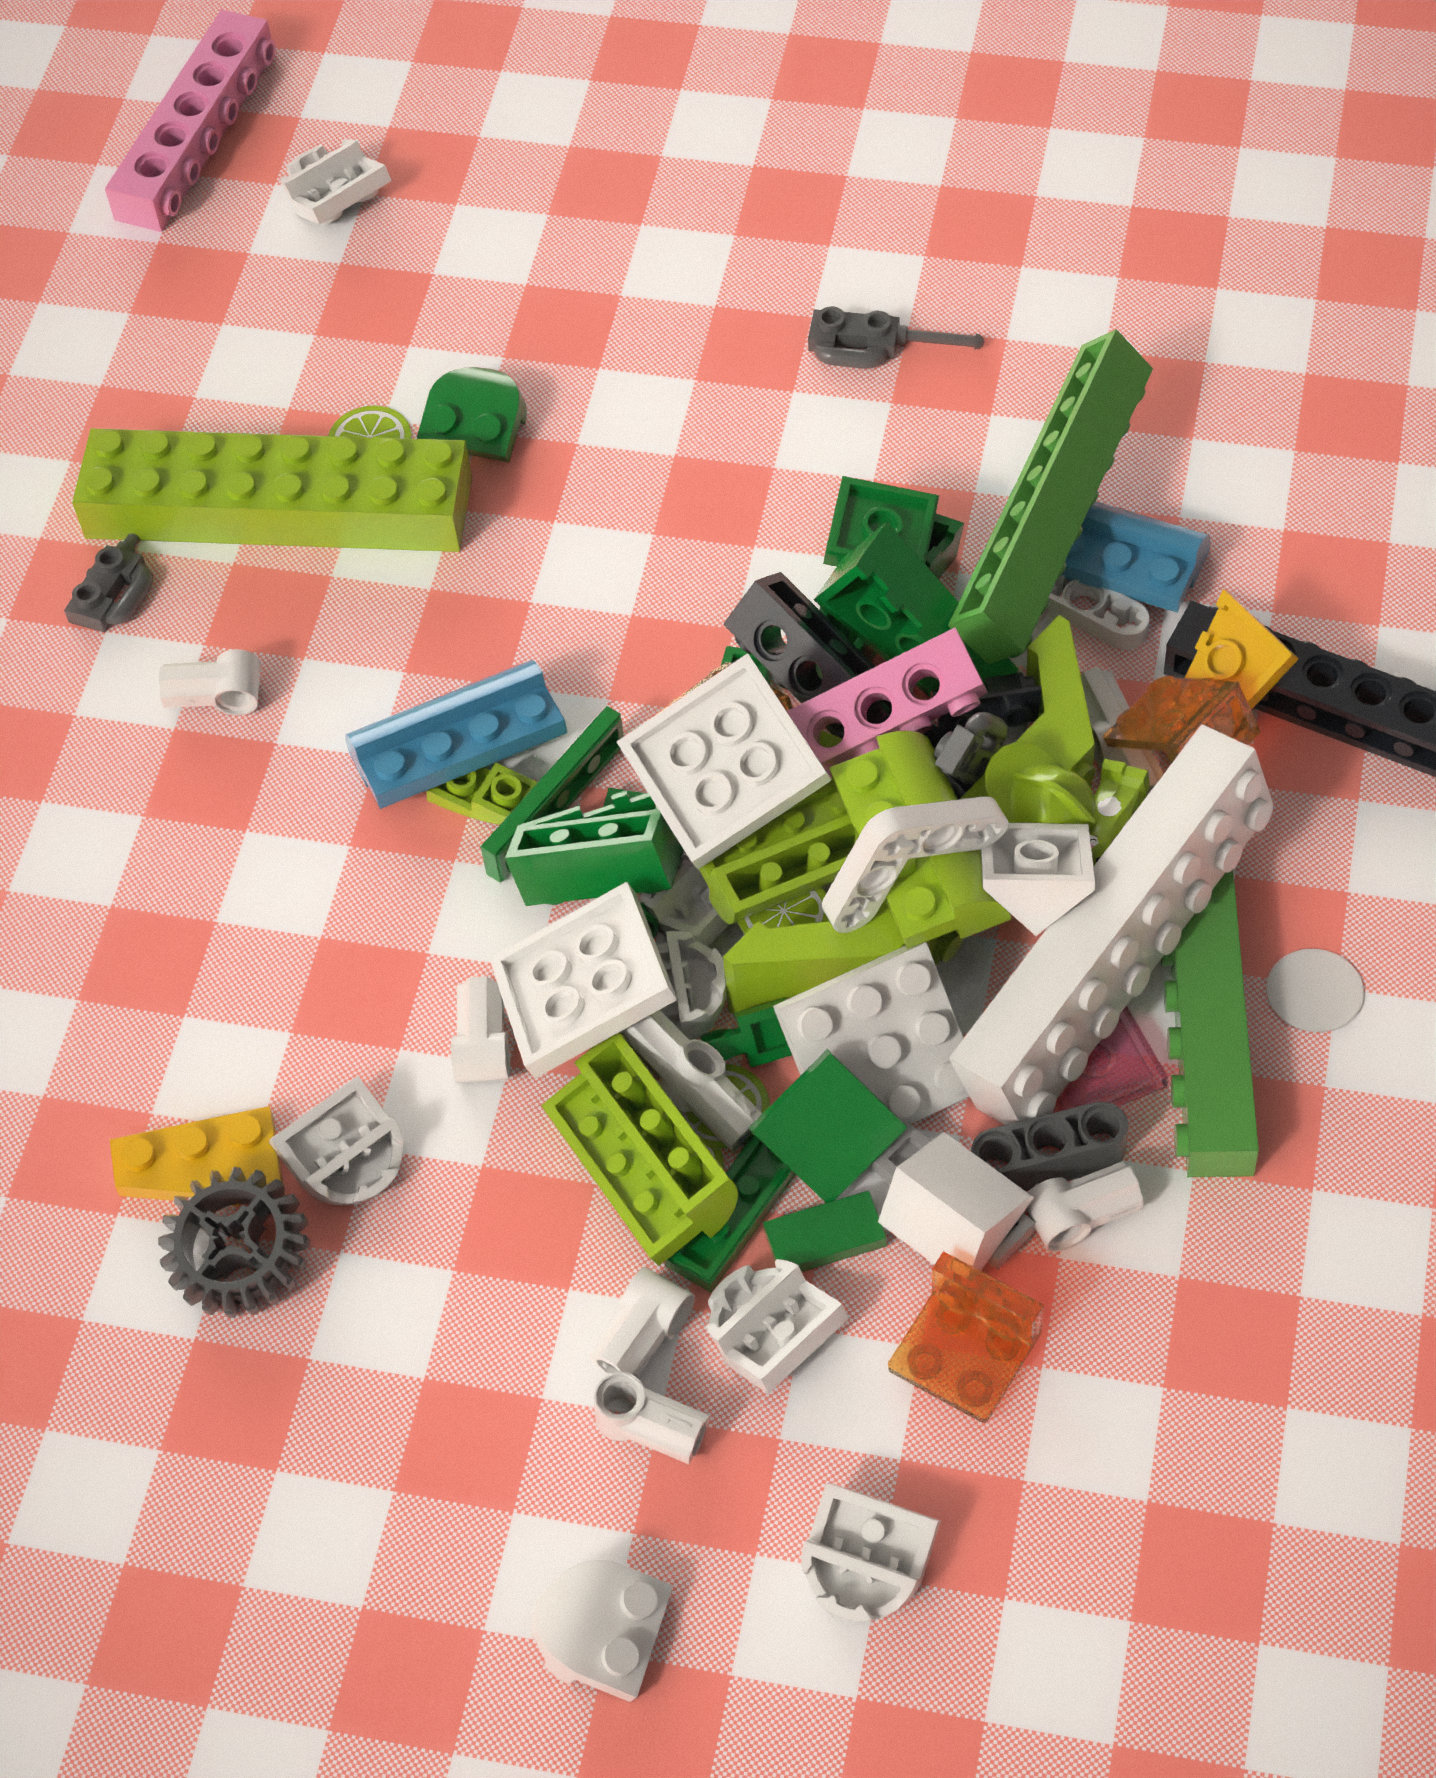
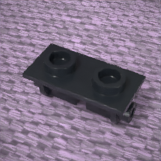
M1022 672L985 678V687L988 693L979 697L980 705L960 716L952 717L950 712L938 717L937 728L944 735L950 731L953 732L957 725L965 727L968 719L977 712H988L1000 717L1006 722L1008 727H1017L1027 722H1034L1038 719L1041 686L1035 685L1033 675L1024 676ZM932 690L930 693L931 698H933L939 690Z

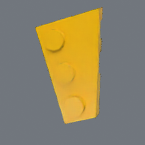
M1225 589L1222 590L1215 605L1219 608L1208 631H1202L1195 646V649L1198 651L1185 678L1179 679L1152 734L1175 759L1201 724L1227 736L1299 659Z
M270 1106L109 1139L114 1183L119 1196L171 1201L174 1200V1196L178 1195L186 1199L188 1197L192 1198L195 1194L190 1188L191 1180H197L204 1188L211 1186L210 1173L213 1170L219 1171L226 1182L229 1181L233 1167L242 1169L246 1181L255 1170H259L266 1176V1185L275 1179L283 1183L280 1157L269 1144V1140L276 1135L274 1117Z

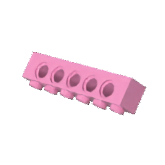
M223 9L219 11L105 187L115 221L162 232L170 218L178 213L182 199L191 185L196 184L200 171L209 156L217 151L219 141L226 129L235 122L238 110L247 96L254 92L257 80L266 66L273 62L276 46L271 38L267 20Z
M953 628L788 710L787 713L829 777L832 778L830 767L878 749L877 736L895 731H914L924 734L933 727L932 720L950 712L952 717H956L980 705L979 697L987 694L988 691L957 629ZM925 677L937 678L940 681L938 693L929 700L914 698V687L920 679ZM879 700L891 702L892 712L885 722L872 724L867 721L866 714L871 704ZM829 724H842L844 726L842 741L830 748L821 746L820 734L822 730Z

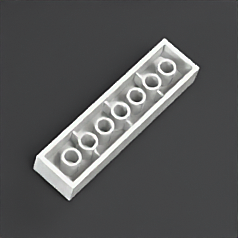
M1201 724L1095 864V891L1045 930L949 1057L976 1109L1004 1125L1053 1112L1056 1099L1070 1081L1076 1080L1083 1073L1087 1065L1088 1056L1101 1039H1105L1112 1034L1119 1021L1120 1013L1132 997H1136L1144 991L1152 970L1164 955L1170 954L1175 949L1184 927L1195 913H1200L1207 906L1213 888L1225 872L1228 873L1236 867L1245 845L1255 832L1263 830L1268 824L1274 805L1254 748Z

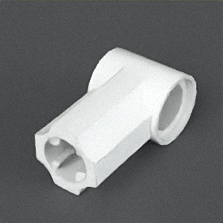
M233 649L221 653L217 661L163 664V666H160L158 679L162 705L164 708L215 706L221 712L229 715L240 716L249 714L258 707L261 661L252 652Z
M487 976L469 977L466 982L457 985V1035H453L451 1038V1063L455 1083L510 1079L509 1042L507 1033L504 1032V1002L497 982L489 979Z
M1122 1161L1071 1182H1067L1066 1179L1059 1177L1037 1184L1027 1192L1034 1198L1027 1206L1026 1211L1035 1222V1228L1047 1251L1060 1252L1079 1244L1090 1234L1093 1228L1143 1209L1144 1199L1133 1170Z
M643 1267L628 1284L622 1296L620 1312L589 1354L591 1362L604 1375L621 1371L638 1377L664 1338H673L682 1329L693 1309L695 1295L653 1270Z
M621 1371L610 1373L603 1377L595 1387L593 1395L595 1420L601 1434L615 1441L632 1440L688 1465L696 1456L709 1424L708 1414L644 1388L640 1380L631 1373ZM617 1399H625L634 1404L633 1409L625 1414H614L607 1410L606 1406Z

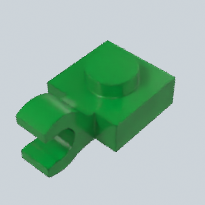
M784 997L734 1012L738 1028L719 1029L700 1035L701 1041L714 1047L723 1057L724 1061L745 1053L746 1061L751 1068L791 1056L792 1053L773 1008L774 1005L787 999Z

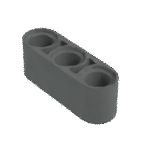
M1095 1102L983 1131L974 1139L971 1152L983 1161L999 1159L1006 1162L1007 1165L994 1169L1024 1191H1029L1045 1180L1062 1177L1070 1181L1122 1162L1126 1153L1128 1119L1124 1111L1115 1104ZM1103 1132L1111 1135L1113 1139L1100 1141L1090 1135ZM1042 1146H1053L1058 1148L1060 1152L1045 1154L1037 1149Z

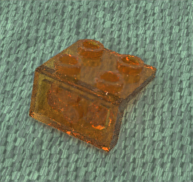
M1164 676L1154 680L1147 687V692L1131 708L1125 710L1117 717L1116 723L1103 735V739L1108 747L1166 751L1172 764L1201 724L1246 745H1249L1261 731L1238 681Z
M943 1251L932 1268V1294L888 1361V1371L977 1421L986 1423L1042 1334L1044 1304Z

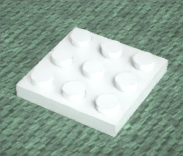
M746 654L617 741V744L697 869H700L831 781L828 773L749 654Z
M628 882L490 958L524 1066L534 1079L677 1000L637 894Z
M927 942L909 949L906 946L901 947L773 1006L800 1076L828 1048L905 1125L919 1121L970 1097L949 1060L951 1054L963 1040V1036Z

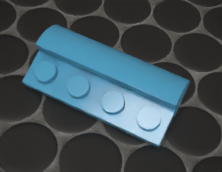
M1095 501L1089 508L1081 525L1083 530L1080 537L1073 543L1065 560L1066 568L1062 575L1068 580L1076 579L1079 580V583L1098 589L1102 587L1124 594L1131 599L1178 613L1189 587H1194L1209 554L1210 535Z
M531 659L345 734V741L349 754L365 786L370 788L379 808L382 809L568 732L565 719L546 688L543 672L537 663Z

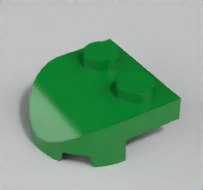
M465 367L452 370L437 379L431 387L416 439L465 440L468 455L510 462L519 425L526 424L527 407L525 400L514 380L506 373L482 367Z

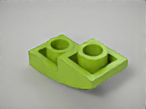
M495 763L491 770L483 767L426 790L427 801L476 820L500 825L538 782Z

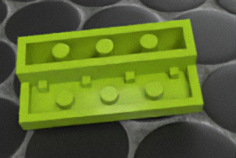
M895 731L877 736L878 749L829 768L833 782L858 837L869 820L886 809L958 800L947 775L941 771L942 768L935 765L937 759L934 757L935 749L931 741L925 735L914 731ZM981 849L908 859L885 898L907 949L954 930H957L960 939L1011 920V914L983 889Z
M831 778L830 782L699 870L710 889L709 900L723 921L727 924H733L832 883L856 843L858 836Z
M621 1032L593 1046L574 1063L581 1073L544 1102L541 1107L649 1258L660 1266L701 1231L712 1238L726 1224L734 1212L738 1201V1190Z

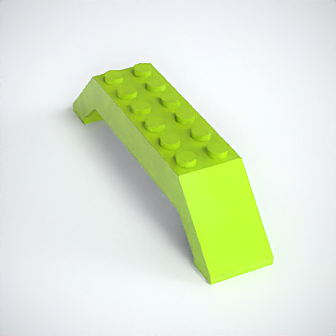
M1058 615L1027 647L1026 676L1033 675L1035 685L1041 686V698L1038 719L1016 742L1031 743L1046 751L1066 770L1075 772L1085 779L1091 788L1096 772L1093 767L1095 743L1070 622ZM985 774L960 799L988 797L985 790ZM884 899L871 921L863 927L848 933L835 931L830 921L768 928L758 921L723 956L728 1011L734 1015V1012L780 998L790 999L904 947L905 943L886 900ZM957 930L926 941L935 966L941 960L944 962L951 960L960 949L963 939H960Z

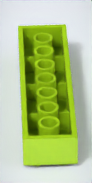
M90 428L72 504L85 539L125 540L128 534H136L139 536L138 541L460 552L472 483V472L465 440Z

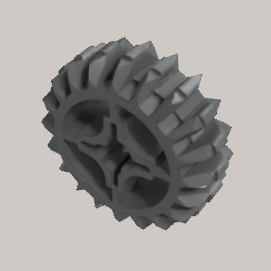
M233 1167L229 1181L225 1182L219 1171L212 1170L209 1178L211 1186L204 1188L197 1180H191L190 1188L195 1195L189 1201L183 1196H174L173 1202L181 1211L179 1216L173 1214L163 1215V1224L173 1233L158 1237V1245L163 1250L169 1251L160 1259V1265L166 1272H173L168 1283L175 1291L185 1289L183 1299L190 1306L202 1300V1310L208 1315H214L222 1305L225 1315L228 1318L235 1319L239 1312L240 1303H243L251 1315H257L259 1312L257 1299L264 1296L270 1304L278 1305L279 1297L274 1289L279 1284L286 1289H294L296 1283L287 1272L289 1269H305L306 1261L294 1252L303 1251L310 1247L308 1236L299 1233L308 1226V1220L303 1213H295L300 1203L294 1194L284 1195L285 1186L280 1180L275 1179L266 1185L264 1173L255 1170L246 1181L242 1169ZM250 1204L248 1207L242 1205L238 1211L230 1216L214 1214L231 1205ZM272 1214L276 1225V1240L270 1256H267L259 1247V1239L266 1230L263 1225L264 1222ZM201 1228L210 1239L209 1246L202 1255L205 1261L197 1270L194 1263L193 1249L196 1236ZM218 1231L228 1238L231 1236L237 1240L242 1238L244 1240L243 1243L250 1250L251 1254L241 1247L226 1246V1242L219 1235ZM240 1268H250L256 1271L240 1280L230 1282L219 1281L220 1278L227 1279L231 1273Z

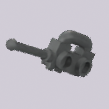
M828 306L821 310L814 309L808 335V351L814 352L818 360L828 365L867 369L879 366L885 359H894L897 344H907V341L974 347L975 350L982 348L985 341L983 336L977 333L975 336L910 330L908 326L900 325V317L888 315L884 311L876 310L862 314L843 312L838 307Z
M128 534L125 540L120 541L116 547L106 545L105 548L96 554L94 565L87 570L83 582L73 589L72 599L64 609L69 623L105 633L110 624L124 623L134 615L153 583V574L146 566L143 555L135 553L134 547L139 540L138 535ZM125 584L129 585L120 601L114 603Z
M977 712L972 715L965 727L957 725L953 732L946 733L940 739L934 751V757L937 759L935 765L942 768L941 771L973 786L985 774L991 757L1004 746L1002 744L1008 735L1006 722L1002 718L988 712Z

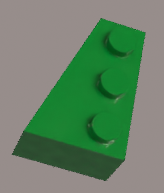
M626 790L611 795L613 804L583 813L579 805L518 825L505 860L525 906L541 904L558 905L567 901L597 899L625 882L629 883L635 893L644 892L652 894L661 890L671 889L684 849L649 793L629 798Z

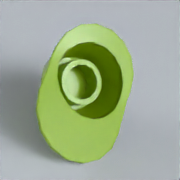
M1015 742L1002 746L991 757L985 771V790L988 797L995 799L1006 816L1008 823L1088 824L1089 830H1092L1097 824L1096 819L1093 817L1095 807L1094 796L1087 781L1075 772L1066 770L1046 751L1031 743Z

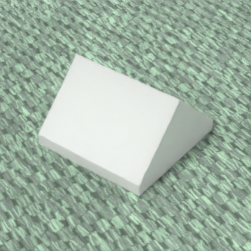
M1009 823L1007 831L1000 839L981 849L983 889L1035 936L1095 891V876L1088 824Z
M943 1132L896 1167L878 1223L968 1289L1034 1197Z

